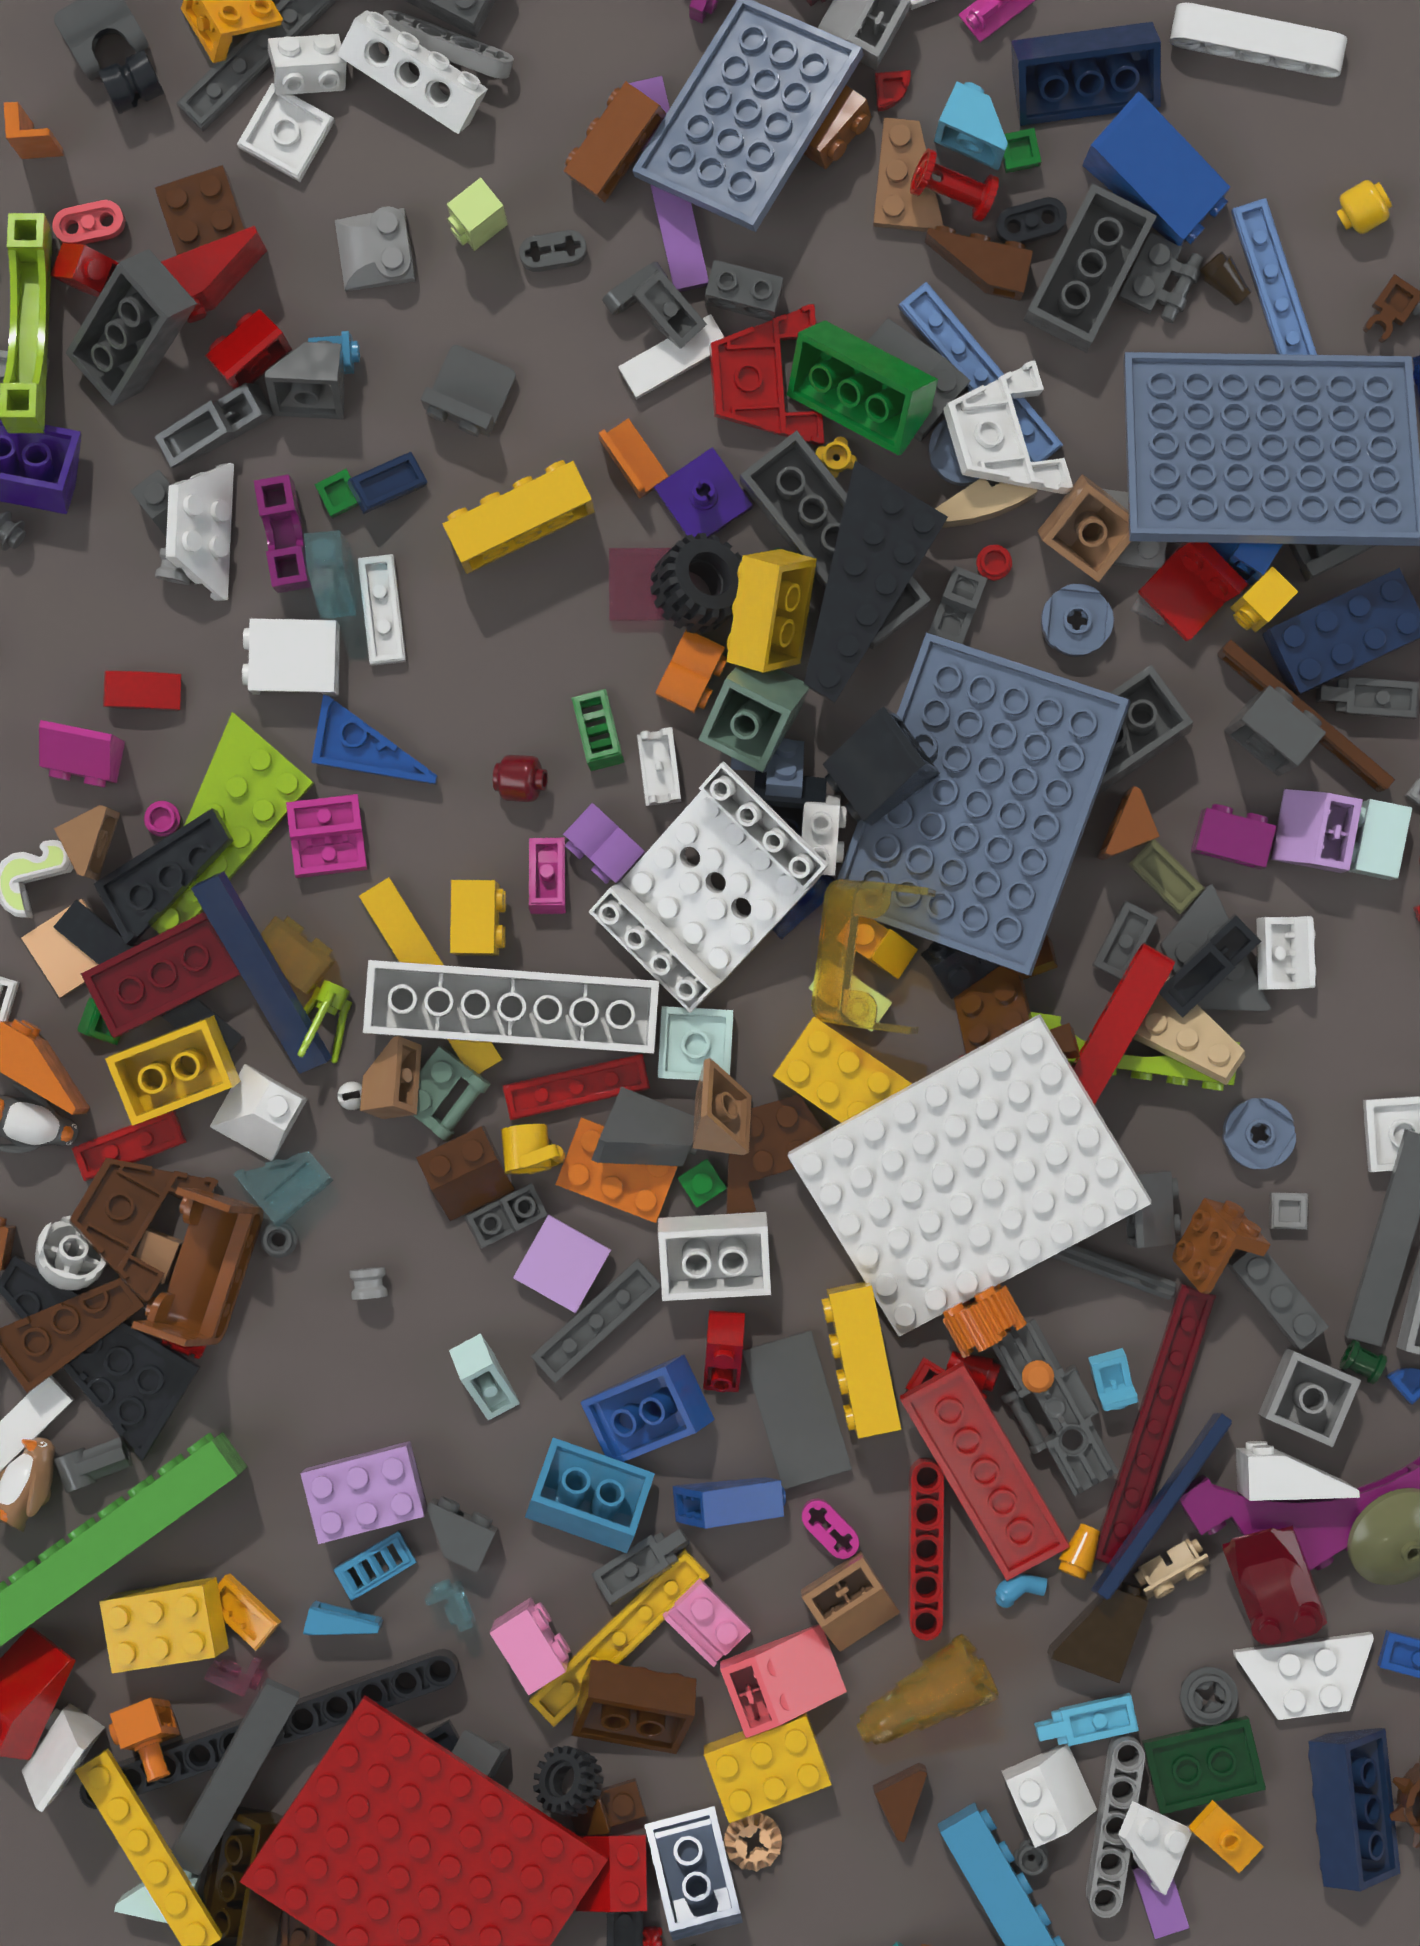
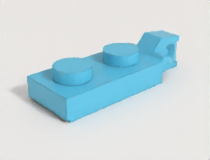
M1130 1693L1061 1707L1059 1710L1051 1711L1052 1719L1034 1723L1039 1741L1057 1738L1058 1745L1067 1744L1068 1746L1139 1731Z

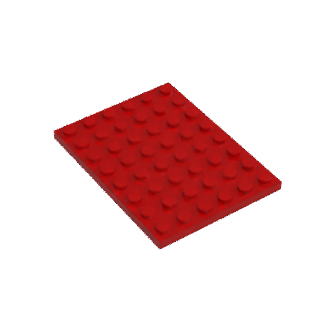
M364 1695L241 1877L240 1883L337 1946H550L608 1861V1855Z

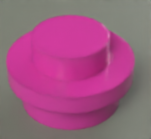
M167 801L154 802L147 808L144 815L146 828L152 834L159 837H166L176 832L181 822L179 810L175 805Z

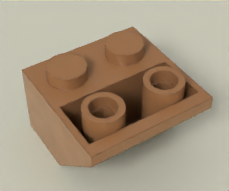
M861 1551L800 1590L802 1599L839 1652L900 1613Z

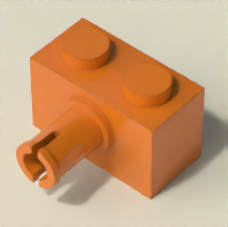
M150 1697L110 1713L112 1723L109 1724V1732L115 1745H120L121 1749L139 1752L147 1776V1782H154L169 1776L170 1772L167 1769L160 1744L181 1735L170 1701Z

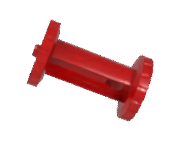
M930 148L926 149L913 174L910 193L920 196L925 188L973 207L972 219L981 222L988 214L994 202L999 186V177L990 174L984 182H980L937 164L936 151ZM932 174L940 176L941 182L934 180Z

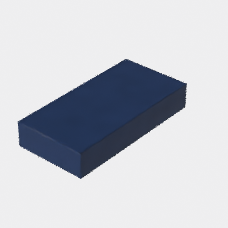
M408 452L356 475L347 482L363 514L417 491L428 483L412 452Z

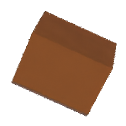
M1133 786L1124 792L1096 858L1105 860L1160 837L1140 788Z

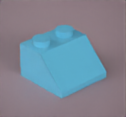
M957 81L939 119L934 142L999 170L1008 142L989 95L984 94L985 91L980 86L971 82L962 84Z

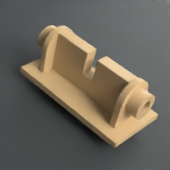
M1196 1538L1192 1541L1186 1539L1166 1551L1173 1562L1171 1565L1166 1566L1159 1555L1138 1567L1139 1571L1134 1573V1576L1140 1586L1148 1584V1587L1143 1589L1147 1599L1153 1596L1156 1599H1160L1171 1593L1175 1589L1174 1584L1184 1578L1188 1581L1194 1580L1206 1572L1205 1566L1210 1564L1207 1554L1199 1557L1198 1554L1203 1549Z

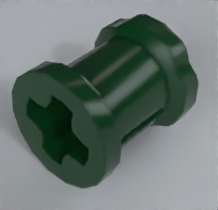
M1354 1340L1347 1346L1340 1360L1339 1368L1343 1370L1350 1369L1366 1377L1367 1382L1373 1385L1378 1381L1386 1366L1387 1356L1383 1354L1377 1356L1360 1347V1342Z

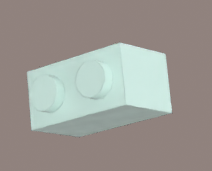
M1373 799L1362 802L1350 871L1348 872L1386 880L1398 878L1412 807Z

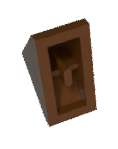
M920 1763L873 1785L874 1794L897 1840L905 1842L927 1776L925 1765Z

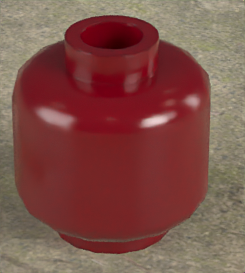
M506 755L494 767L493 787L495 791H499L500 796L506 801L533 802L538 798L541 791L546 790L548 772L546 769H542L539 759L535 756Z

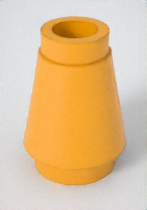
M1080 1523L1078 1530H1076L1069 1541L1070 1547L1065 1549L1058 1558L1061 1561L1058 1569L1081 1580H1085L1088 1573L1092 1574L1100 1531Z

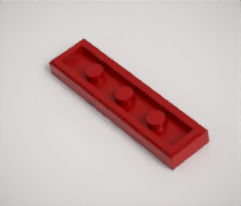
M643 1054L502 1085L510 1120L616 1097L621 1087L633 1092L651 1089Z

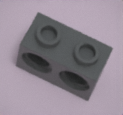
M714 260L705 292V305L770 321L776 315L783 288V277Z

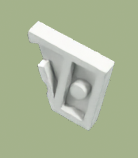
M1132 1801L1118 1836L1126 1848L1132 1851L1133 1859L1139 1868L1144 1870L1151 1879L1153 1889L1166 1895L1192 1831L1189 1827Z

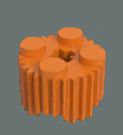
M1006 1285L990 1286L974 1295L975 1300L971 1302L968 1300L964 1303L960 1302L942 1312L945 1316L943 1322L963 1358L970 1356L974 1351L973 1347H976L978 1352H981L1003 1340V1337L1008 1335L1007 1332L1011 1330V1326H1014L1016 1331L1027 1325Z

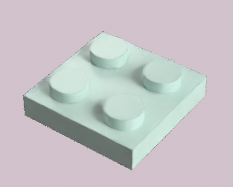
M662 1006L658 1078L699 1080L704 1060L711 1058L730 1075L733 1010L695 1008L689 1013L684 1007Z

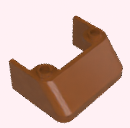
M177 1187L175 1194L183 1197L179 1211L180 1214H183V1222L189 1224L167 1292H161L157 1297H152L145 1310L147 1320L133 1321L131 1328L183 1347L217 1345L224 1337L259 1234L264 1211L262 1207L201 1189Z

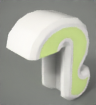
M43 841L39 847L43 851L40 857L26 852L12 853L1 861L0 904L6 911L15 917L33 918L25 884L72 872L74 867L61 841Z

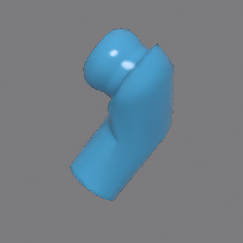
M1021 1573L1008 1581L1005 1579L996 1588V1603L1003 1608H1009L1025 1592L1044 1596L1047 1588V1578Z

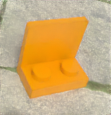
M183 0L181 11L213 63L226 60L233 36L280 26L283 20L272 0Z

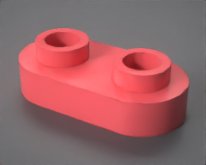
M100 200L60 210L53 219L52 228L54 234L61 242L84 245L117 237L122 233L126 220L123 211L116 203L110 200ZM105 217H113L114 220L110 226L102 225ZM71 224H78L79 229L76 233L69 234L67 232Z

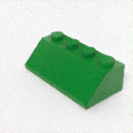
M824 320L798 333L787 396L899 456L904 453L931 412L938 379Z

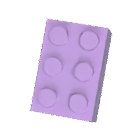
M410 1441L308 1467L300 1473L318 1544L421 1518L428 1512Z

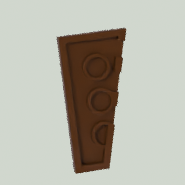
M118 1278L1 1327L0 1357L28 1393L147 1304L121 1278Z

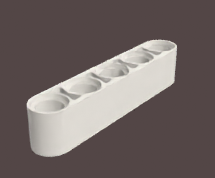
M1180 3L1176 6L1169 41L1172 45L1182 49L1320 77L1334 78L1341 74L1347 37L1328 30L1194 3Z

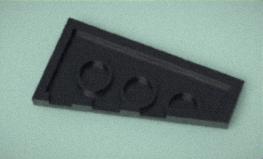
M213 808L94 883L126 945L132 946L234 841L217 810Z

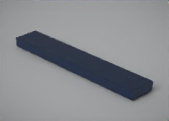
M225 872L218 873L194 885L191 890L298 1073L301 1074L327 1063L332 1056L318 1032H316L303 1057L298 1056L297 1053L312 1022Z
M1214 1413L1095 1582L1091 1591L1107 1600L1112 1597L1232 1425V1420L1222 1413Z

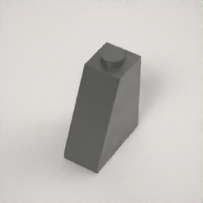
M621 1087L591 1160L597 1163L683 1166L688 1153L695 1155L697 1149L692 1148L694 1116Z

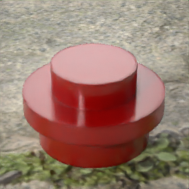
M988 545L979 552L976 559V567L981 576L988 578L987 580L997 581L1006 577L1010 572L1012 558L1008 550L1003 546Z

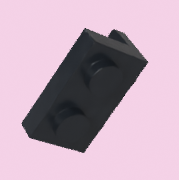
M937 942L931 943L929 948L921 953L922 958L930 966L944 991L951 999L1000 966Z

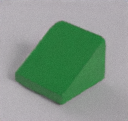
M89 998L77 1029L78 1032L118 1045L121 1036L117 1038L112 1037L94 999Z

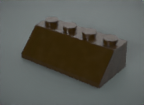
M238 1806L208 1861L202 1902L223 1936L211 1946H276L282 1909L240 1883V1880L283 1816L275 1812Z

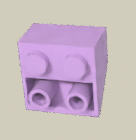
M1284 789L1271 860L1337 873L1350 871L1363 799L1325 792Z

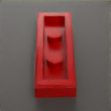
M173 1110L72 1148L83 1180L88 1181L96 1176L106 1158L135 1163L184 1144L187 1141L176 1112Z

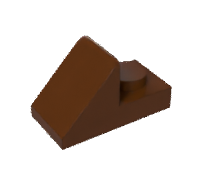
M636 1778L599 1789L602 1790L600 1797L594 1795L592 1798L597 1803L593 1807L586 1806L588 1812L584 1815L578 1813V1817L571 1818L576 1834L578 1836L609 1834L611 1833L612 1826L646 1816Z

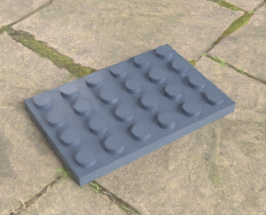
M737 0L633 167L632 172L634 176L756 232L864 56L862 47L756 1Z

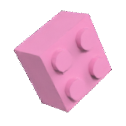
M531 1597L494 1620L490 1630V1635L528 1695L565 1673L569 1662L568 1653L571 1652L564 1637L560 1633L554 1635L549 1622L552 1620L546 1608L541 1602L535 1604Z

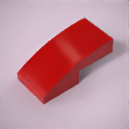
M104 671L103 707L137 710L141 708L170 711L180 710L181 674Z

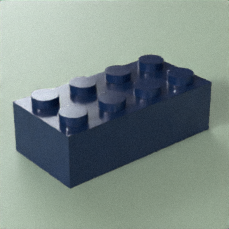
M1400 568L1277 624L1266 630L1262 636L1286 687L1299 696L1419 640L1420 610Z

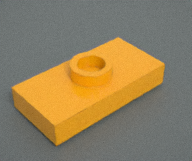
M231 1573L226 1574L218 1583L224 1622L256 1651L263 1646L282 1621Z
M1213 1800L1188 1826L1195 1835L1238 1873L1264 1847Z

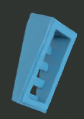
M399 1530L340 1563L334 1568V1572L352 1601L415 1564L417 1561ZM392 1543L402 1559V1562L396 1564L387 1548ZM379 1551L389 1567L386 1571H383L374 1555ZM367 1559L376 1575L372 1579H370L362 1564V1561ZM354 1567L363 1583L360 1586L356 1585L349 1572V1569Z
M315 1601L309 1608L303 1634H374L379 1632L383 1619L379 1616Z

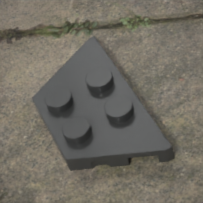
M1213 884L1205 887L1192 906L1179 919L1173 930L1160 943L1164 955L1175 960L1172 969L1173 974L1229 920ZM1247 956L1197 1004L1203 1010L1268 1011L1271 1009L1263 990H1258V980Z

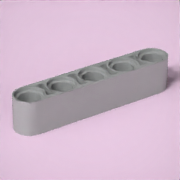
M1129 1733L1114 1736L1108 1745L1086 1883V1898L1092 1911L1102 1918L1113 1917L1121 1909L1131 1852L1118 1836L1119 1831L1110 1832L1106 1830V1826L1112 1818L1119 1817L1124 1820L1132 1801L1138 1803L1145 1763V1752L1141 1744ZM1125 1745L1135 1747L1134 1756L1129 1760L1118 1758L1119 1750ZM1125 1781L1130 1784V1788L1125 1795L1115 1796L1112 1794L1113 1786L1116 1783ZM1116 1854L1118 1861L1115 1866L1111 1868L1101 1866V1860L1105 1855ZM1100 1891H1112L1113 1895L1109 1902L1105 1904L1095 1902V1897Z

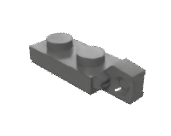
M1348 677L1346 679H1338L1336 687L1320 686V688H1317L1316 702L1335 704V712H1343V714L1402 719H1416L1418 714L1419 682Z
M681 1529L676 1530L666 1538L662 1532L655 1536L650 1535L631 1547L627 1553H622L591 1575L608 1604L614 1606L672 1568V1565L679 1561L675 1554L691 1543Z

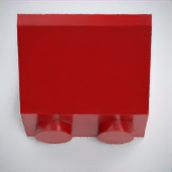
M260 309L254 314L249 312L242 316L236 323L237 328L227 337L225 335L218 337L209 346L210 352L205 355L233 390L244 383H254L266 370L275 365L292 350L283 332Z
M647 1834L579 1836L607 1854L608 1861L575 1908V1911H648Z

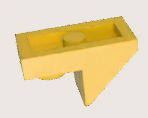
M857 913L839 938L840 942L896 979L900 978L918 950L892 929H887L877 921Z

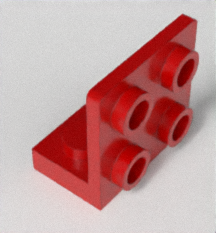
M1184 542L1138 590V593L1185 641H1189L1225 602L1240 594L1248 583L1208 542Z

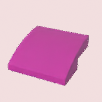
M358 794L286 802L296 878L367 870Z

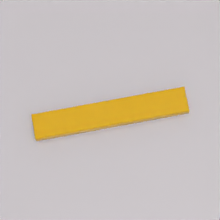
M390 877L359 895V898L399 962L444 965ZM447 1039L460 1061L478 1074L503 1060L492 1042Z
M685 1548L677 1555L679 1561L672 1565V1568L650 1581L569 1660L565 1673L541 1687L529 1699V1702L553 1727L577 1705L582 1679L591 1659L597 1661L608 1660L614 1664L622 1662L665 1620L662 1615L665 1611L668 1612L675 1605L674 1603L699 1578L705 1581L710 1576L705 1568Z

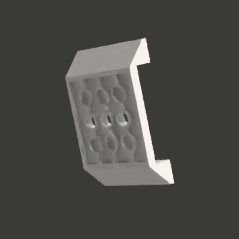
M724 761L699 787L700 793L620 882L610 887L589 910V913L689 1013L727 979L818 881L829 865ZM687 847H693L698 851L700 855L699 864L695 865L687 861L685 856ZM712 872L720 873L726 881L724 890L716 889L712 885L710 880ZM738 898H745L749 901L751 905L750 915H743L737 910L736 900Z

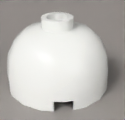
M71 1216L62 1217L61 1221L55 1222L52 1225L50 1222L44 1227L36 1243L35 1262L39 1273L49 1284L59 1289L72 1291L86 1288L97 1281L107 1263L69 1223Z

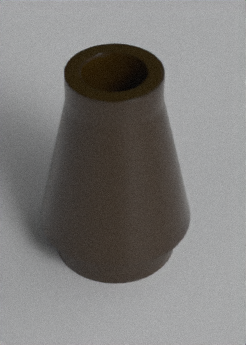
M1223 251L1214 256L1200 270L1205 276L1203 280L1228 298L1235 306L1252 292L1247 287L1231 255L1227 257Z

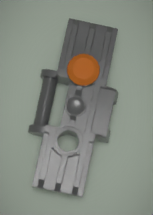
M1033 1319L1027 1322V1325L1018 1331L1016 1329L1012 1330L1002 1338L1003 1340L992 1345L1014 1386L1012 1390L1003 1394L1001 1399L1004 1404L1008 1403L1031 1444L1029 1447L1031 1453L1036 1454L1048 1448L1074 1496L1118 1473L1117 1467L1090 1419L1099 1413L1095 1400H1091L1079 1378L1080 1373L1074 1364L1067 1367L1066 1371L1062 1369L1036 1320ZM1033 1393L1040 1403L1053 1429V1432L1044 1438L1022 1397ZM1076 1429L1081 1433L1082 1442L1078 1448L1067 1449L1063 1446L1062 1436L1067 1430Z

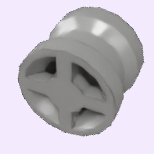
M160 548L159 557L161 558V565L156 569L155 577L172 583L190 585L191 580L186 576L184 570L177 568L166 559V548Z
M385 1267L350 1270V1279L354 1281V1289L351 1292L352 1300L388 1296L387 1288L383 1286L382 1279L386 1274Z

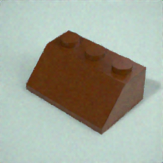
M591 1659L582 1679L571 1736L677 1754L695 1717L697 1679L685 1677L679 1673L668 1674L652 1671L640 1666L630 1667L614 1664L608 1660L597 1661Z

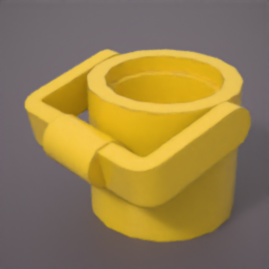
M523 1124L501 1129L506 1174H534L550 1170L551 1167L564 1162L566 1156L564 1150L556 1144L549 1145L547 1125Z

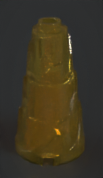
M964 1634L952 1638L951 1642L923 1660L922 1666L896 1682V1687L867 1706V1710L860 1714L861 1722L857 1723L858 1731L866 1743L872 1741L875 1745L880 1743L887 1744L917 1729L922 1731L949 1717L957 1718L982 1705H989L997 1700L999 1693L994 1679L983 1658L978 1659L973 1653L977 1649L970 1639Z

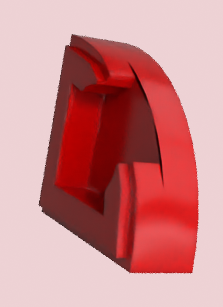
M911 70L875 73L878 112L890 109L902 100L909 87Z

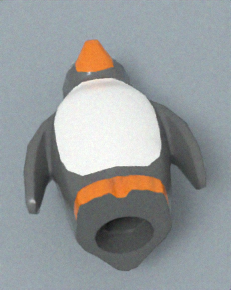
M14 1083L12 1086L22 1092L26 1098L0 1095V1137L12 1142V1144H0V1151L24 1153L48 1145L69 1146L76 1141L79 1132L78 1125L72 1119L64 1117L54 1110L45 1098L18 1083Z

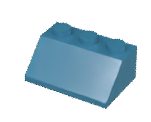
M553 1437L525 1518L627 1553L635 1536L655 1473Z

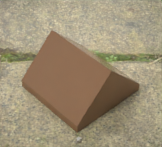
M99 805L54 828L78 875L99 880L120 816L119 812Z
M711 1058L704 1060L696 1089L692 1148L745 1155L749 1153L752 1095Z

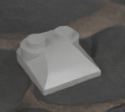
M386 206L379 208L374 213L335 220L345 292L416 281L405 208L396 209Z

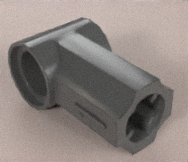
M122 1436L86 1450L83 1447L54 1458L66 1493L96 1482L97 1478L113 1474L132 1465L128 1445Z

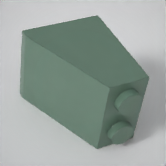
M737 665L725 679L698 740L763 773L797 718L810 689L804 686L803 681L780 669L759 672Z

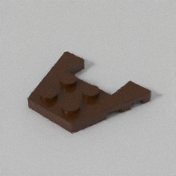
M1047 934L1031 976L1000 965L954 998L966 1054L1032 1018L1023 980L1058 968L1052 941ZM1070 1023L1050 1029L1067 1059L1081 1057L1075 1032Z
M799 1094L751 1108L749 1153L745 1155L729 1153L726 1214L757 1212L749 1182L795 1169L787 1156L789 1151L825 1132Z
M106 1158L70 1217L69 1223L144 1303L148 1304L165 1273L132 1256L145 1231L149 1228L168 1194L180 1200L183 1199L182 1196L175 1194L177 1187L197 1188L213 1193L219 1181L211 1177L201 1178L187 1175L188 1173L164 1171L154 1169L152 1166Z

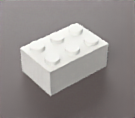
M766 1212L658 1218L662 1301L771 1295Z

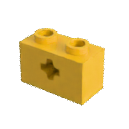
M1272 566L1230 608L1235 612L1233 617L1241 627L1246 630L1251 628L1256 633L1298 591Z

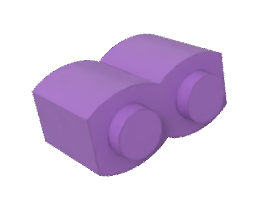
M593 803L563 834L569 839L565 846L580 860L586 855L595 864L591 871L606 884L611 879L616 884L620 882L646 853Z

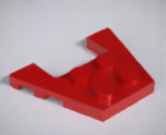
M808 304L791 313L780 315L768 322L755 327L752 326L710 343L714 417L789 437L797 430L807 443L813 445L824 444L822 414L816 411L785 412L780 340H797L800 331L816 324L815 304Z

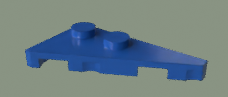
M323 695L311 763L437 784L438 776L330 696Z

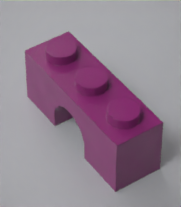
M289 474L254 480L259 516L263 521L267 538L268 551H266L273 589L277 593L313 587L295 482Z

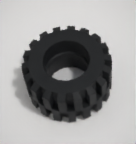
M698 533L695 537L692 534L685 536L654 566L655 570L651 573L650 580L654 584L650 587L651 595L657 596V599L654 601L656 608L663 609L664 613L662 616L667 621L670 618L675 621L673 626L678 629L685 626L689 633H695L697 630H700L702 634L709 632L712 628L715 630L733 615L732 605L737 596L739 582L737 572L742 557L738 552L734 554L730 550L732 545L727 541L724 544L720 543V538L712 535L709 539H707L706 533ZM689 572L700 576L706 582L711 595L705 594L695 587Z

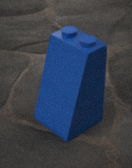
M1139 91L1090 145L1082 165L1115 195L1157 215L1152 227L1165 239L1180 247L1185 241L1191 245L1205 229L1201 223L1210 214L1215 218L1229 202L1224 197L1229 191L1230 186Z

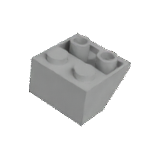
M833 0L818 29L862 47L864 56L860 62L877 70L910 9L911 0Z

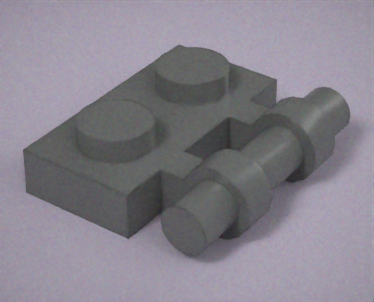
M1150 232L1118 299L1147 314L1151 313L1157 302L1165 306L1161 319L1168 323H1174L1178 312H1183L1187 304L1185 298L1192 284H1196L1201 276L1200 268L1204 262V257L1197 253H1192L1187 264H1183L1177 261L1182 247ZM1169 274L1179 278L1173 292L1163 289Z

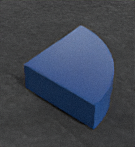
M1401 1368L1385 1376L1409 1404L1412 1405L1420 1398V1369Z

